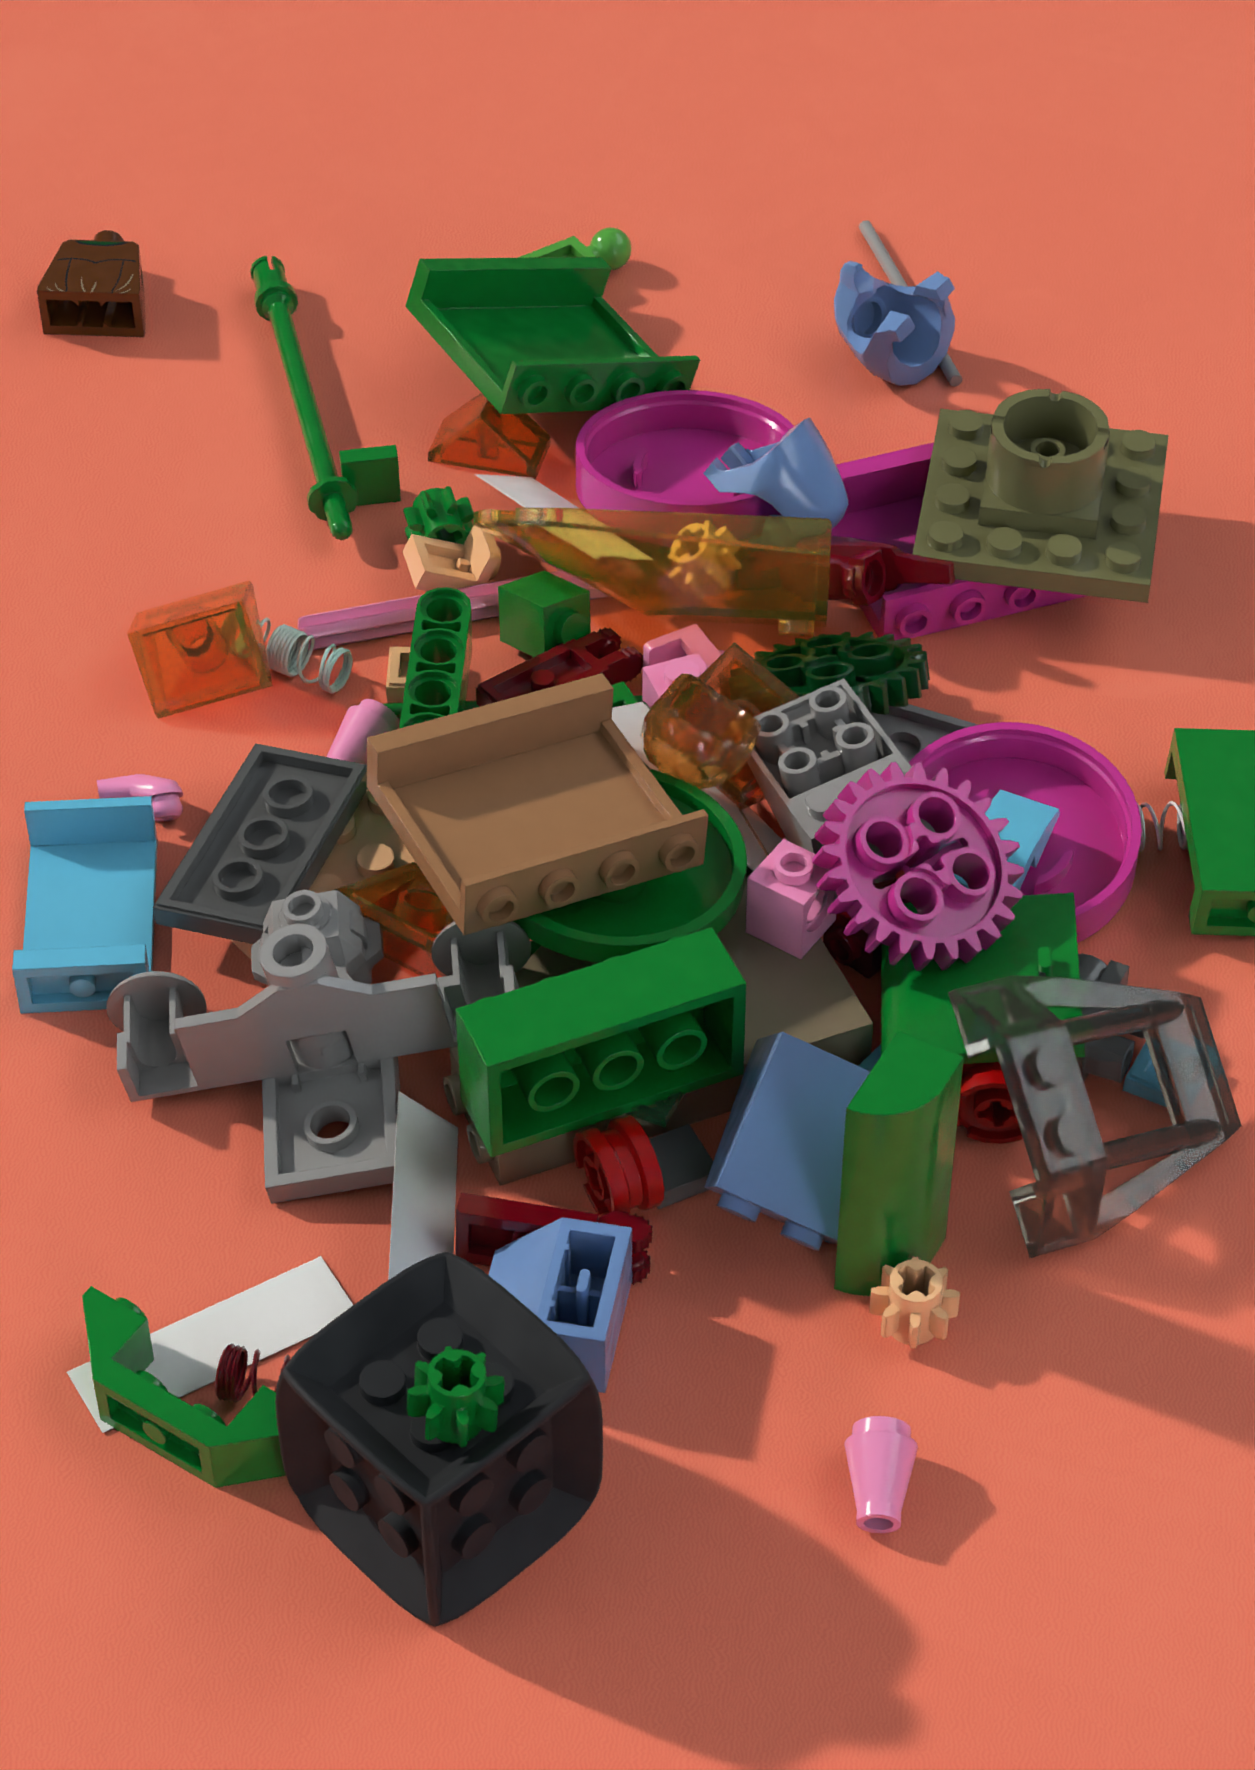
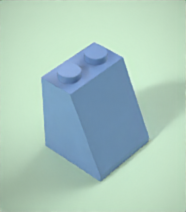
M785 1032L757 1039L705 1184V1188L721 1195L717 1206L752 1222H756L759 1213L772 1217L784 1223L780 1233L782 1236L819 1251L822 1241L837 1243L846 1108L870 1071Z

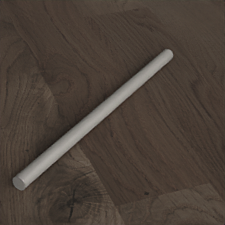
M868 220L862 221L859 229L891 284L908 286L871 222ZM947 353L939 366L950 385L958 386L962 382V377Z

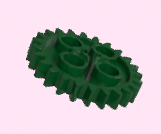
M844 632L841 635L820 634L806 640L797 638L795 639V645L791 646L775 644L773 645L774 652L757 651L754 653L755 659L741 660V667L732 669L733 677H730L733 705L737 707L738 714L747 713V720L843 678L870 713L887 715L889 714L888 706L906 707L908 706V699L922 697L921 690L929 688L928 680H930L927 652L922 651L921 644L911 645L910 638L895 640L894 634L874 638L873 632L864 633L859 637H851L850 632Z

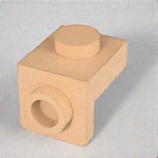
M478 520L475 521L464 544L411 534L402 551L415 589L425 592L435 588L448 587L457 589L488 583L489 580H492L497 575L501 564V551L496 544L489 523Z

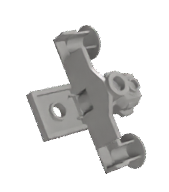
M299 890L290 894L285 899L272 901L263 922L262 936L251 946V966L254 979L268 985V987L238 1008L206 1013V1000L202 991L192 981L175 973L163 971L143 972L130 976L120 982L110 993L106 1005L109 1019L116 1027L123 1031L117 1033V1072L131 1102L262 1080L265 1189L271 1204L391 1184L394 1179L398 1091H400L398 1056L458 1046L456 1008L474 1003L485 997H493L519 989L515 973L529 960L531 942L526 932L513 921L465 936L456 923L452 922L441 930L432 946L433 962L446 976L437 978L434 973L371 984V970L375 964L384 958L381 925L363 917L360 906L338 890L320 893L311 890ZM336 1121L349 1123L347 1129L336 1137L320 1138L317 1136L319 1131L329 1123Z

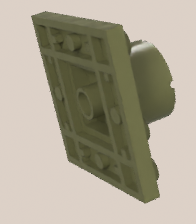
M1032 389L1014 394L998 405L994 415L977 413L971 410L940 409L913 554L954 562V574L957 580L1148 603L1169 435L1149 433L1143 430L1129 431L1109 428L1108 418L1105 413L1089 399L1066 391L1054 394L1050 389Z

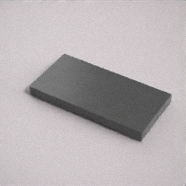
M255 743L153 906L156 924L249 944L256 943L262 936L263 922L272 901L285 899L290 894L299 890L310 889L368 790L366 787L367 765Z

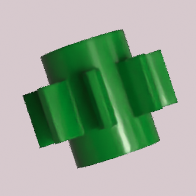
M449 486L445 489L432 488L421 491L414 500L412 507H407L403 510L408 526L404 529L408 540L411 534L464 544L473 527L471 521L476 517L469 498L464 497L456 501Z
M447 1346L444 1352L436 1355L431 1360L430 1364L419 1360L415 1363L414 1387L408 1389L407 1414L411 1417L426 1416L425 1439L428 1441L438 1438L444 1442L458 1443L461 1447H466L467 1442L477 1436L481 1429L494 1432L497 1429L498 1405L504 1402V1377L497 1375L486 1377L485 1353L481 1352L475 1355L466 1350L452 1349L451 1346Z

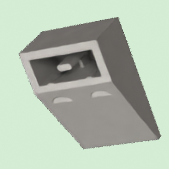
M844 678L731 727L732 734L787 841L814 854L824 846L814 838L818 829L827 821L823 813L835 799H838L837 796L850 781L857 783L865 772L871 768L881 775L891 762L898 764L904 776L911 768V765ZM920 819L927 829L935 832L934 828L927 821ZM868 843L869 848L875 854L884 857L877 846Z

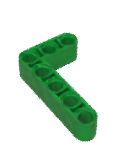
M448 587L435 588L427 591L419 598L416 607L399 729L465 711L472 658V614L470 599L465 593L457 589Z

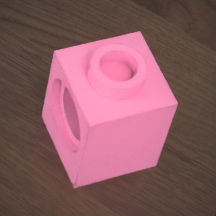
M783 839L747 878L746 933L802 959L836 921V914H829L827 909L836 900L837 894L836 891L819 890L816 886L830 869L813 864L812 858L815 856L814 853Z

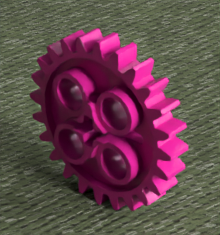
M891 762L881 775L871 768L865 772L857 783L850 781L839 793L838 799H835L823 813L827 821L818 829L814 838L824 846L812 858V863L830 870L826 872L816 886L819 890L836 891L838 897L828 907L827 911L829 914L842 912L849 914L851 920L843 932L846 936L855 934L861 929L869 934L865 944V951L870 954L883 943L889 946L888 957L889 964L895 966L906 953H911L916 971H922L933 960V957L941 970H947L958 958L968 963L982 948L987 950L1001 936L1000 932L1015 918L1010 909L1022 898L1023 892L1012 886V884L1024 873V867L1007 862V859L1020 847L1019 842L1000 839L998 834L1009 821L1007 818L989 820L985 813L989 809L992 799L988 796L975 803L970 800L968 796L971 790V781L968 779L954 789L948 786L949 777L946 768L942 767L929 780L926 778L922 762H916L905 776L898 764ZM920 819L927 821L934 828L935 832L927 829ZM955 842L963 845V848L951 850L943 854L933 866L924 863L948 845ZM868 843L877 846L884 857L875 854L869 848ZM905 864L909 868L915 867L912 871L901 876L895 883L883 889H877L873 885L874 883L893 878ZM954 874L962 877L968 884L969 889L961 885L956 880ZM901 898L911 902L918 914L908 910Z

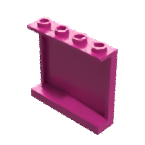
M934 442L836 464L847 492L849 504L844 517L825 536L851 537L895 545L902 552L913 554ZM955 579L953 584H901L895 590L884 592L881 599L869 606H859L878 637L894 634V639L898 640L903 638L911 639L1085 597L1086 595Z

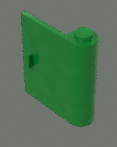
M1074 893L1023 895L1010 909L1015 918L1000 932L1001 936L987 950L982 948L968 963L958 958L947 970H941L933 957V960L922 971H916L911 953H906L895 966L889 964L888 957L889 946L881 943V1055L899 1030L963 1056V1064L1085 1057ZM911 902L904 903L908 910L918 914ZM1040 971L1046 973V980L1040 979Z

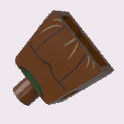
M110 230L97 233L94 240H67L63 242L37 288L43 334L145 337L144 282L139 245L133 241H124L118 233Z

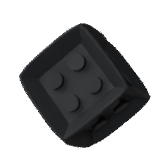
M443 1252L425 1258L383 1283L312 1336L289 1360L279 1376L275 1402L280 1450L288 1482L300 1503L327 1538L374 1584L403 1609L430 1625L438 1626L460 1617L505 1586L552 1548L580 1521L599 1491L603 1468L602 1409L598 1390L587 1369L571 1348L509 1291L483 1270L454 1254ZM447 1346H451L452 1349L466 1350L475 1355L481 1352L485 1353L486 1377L497 1375L503 1376L505 1380L504 1402L498 1405L497 1429L494 1432L481 1429L477 1436L467 1442L466 1447H461L458 1443L444 1442L438 1438L428 1441L425 1439L426 1416L411 1417L407 1414L408 1389L414 1387L415 1363L419 1360L430 1364L431 1360L436 1355L444 1352Z

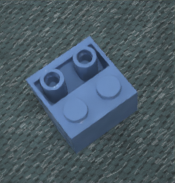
M562 1217L495 1250L488 1275L549 1326L580 1359L594 1381L598 1392L606 1393L632 1283V1228Z

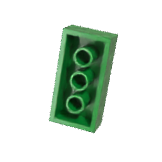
M713 927L685 936H677L654 946L622 956H614L588 967L559 976L548 977L540 982L497 996L485 997L474 1003L456 1008L461 1101L491 1158L744 1074L747 983Z

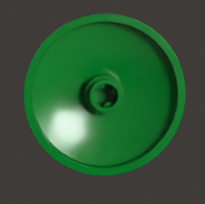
M649 769L682 815L702 809L708 814L704 864L513 922L517 923L526 932L529 939L559 954L595 963L603 962L614 956L632 953L666 942L671 938L685 936L713 927L716 934H718L736 913L744 892L747 854L738 826L717 801L696 786L672 775Z

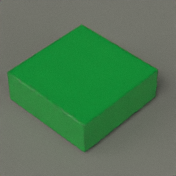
M396 445L339 451L341 477L348 479L356 487L358 492L357 506L401 501Z

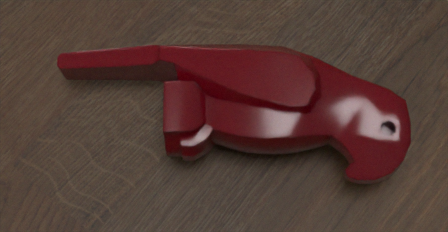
M839 536L803 538L798 541L795 547L785 549H754L744 554L740 558L741 566L735 568L737 585L744 588H768L783 585L788 590L799 594L804 600H842L851 598L853 605L869 606L881 599L884 592L895 590L901 584H953L955 582L954 562L904 553L895 545Z

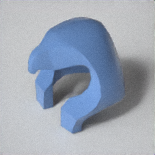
M853 261L844 263L840 270V282L834 297V314L839 333L857 359L872 375L897 386L917 384L932 374L947 354L955 330V317L948 298L955 288L950 278L943 276L937 271L916 285V287L899 286L871 276L862 268L863 265Z
M810 417L789 429L777 443L749 450L737 442L729 447L720 458L730 468L729 470L716 457L703 473L719 492L745 493L758 496L770 503L781 514L769 515L766 518L761 537L748 542V547L751 550L759 548L785 549L795 547L798 541L803 538L825 536L844 517L849 504L847 492L834 458Z

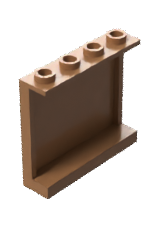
M603 673L367 737L366 787L464 936L704 864L708 814L704 809L682 815L613 722L614 688Z

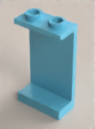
M152 796L25 802L24 813L30 841V859L23 950H14L12 966L20 1013L106 1009L110 993L120 982L130 976L153 971L155 925L153 906L155 905L158 839Z

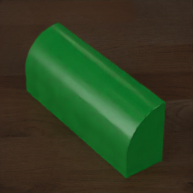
M899 1030L846 1108L834 1289L854 1295L871 1296V1288L881 1286L882 1267L885 1265L894 1268L903 1261L911 1260L912 1257H918L919 1260L931 1262L946 1238L964 1057Z

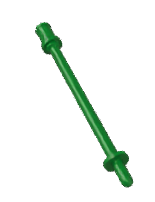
M262 256L256 259L250 269L251 278L256 287L254 302L258 314L265 320L271 321L317 483L310 488L307 495L308 507L320 520L328 522L330 532L334 538L345 540L353 532L349 513L354 511L358 504V492L348 479L339 477L336 471L291 316L298 306L296 291L292 285L287 283L282 261L272 256L273 270H271L267 256Z

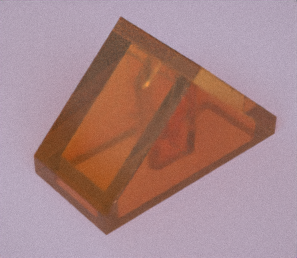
M480 393L443 419L428 451V461L536 479L551 445L550 435L527 413L500 414L488 399Z

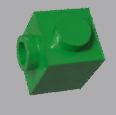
M541 571L498 586L500 641L532 656V658L573 638L577 640L591 633L590 591L547 571Z

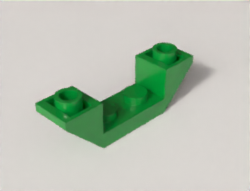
M92 1286L82 1295L92 1378L100 1420L215 1488L286 1476L276 1419V1392L263 1385L231 1423L226 1426L221 1417L212 1409L202 1404L191 1406L169 1393L160 1380L145 1371L154 1361L148 1318L138 1306L125 1298L113 1299Z

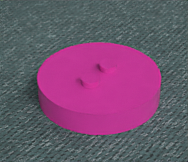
M673 390L627 398L600 410L586 421L580 429L576 440V492L583 507L598 521L618 532L639 539L672 544L675 536L683 528L692 524H704L706 521H710L717 530L726 527L736 540L746 539L763 532L766 518L769 515L781 514L770 503L758 496L745 493L719 492L703 473L716 457L729 470L730 468L720 458L729 447L737 442L745 449H757L779 442L794 425L780 413L765 405L739 396L719 392Z
M997 722L970 726L945 735L926 746L908 762L911 767L916 762H922L926 778L929 780L942 767L946 768L949 777L948 786L954 789L968 779L971 781V790L968 798L974 803L988 796L993 799L1001 789L1059 809L1060 815L1036 868L1030 866L1020 891L1023 892V895L1074 893L1077 943L1098 932L1120 910L1127 899L1135 877L1142 833L1141 817L1137 801L1126 779L1095 748L1067 733L1049 727L1020 722ZM959 842L948 845L924 863L933 866L943 854L951 850L963 848V845ZM905 864L895 875L897 876L896 881L915 867L909 868ZM901 898L903 904L909 903L906 899Z

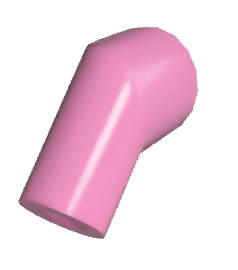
M145 774L97 780L99 799L152 796L155 821L174 820L179 818L183 812L180 797L184 794L179 784L174 780Z

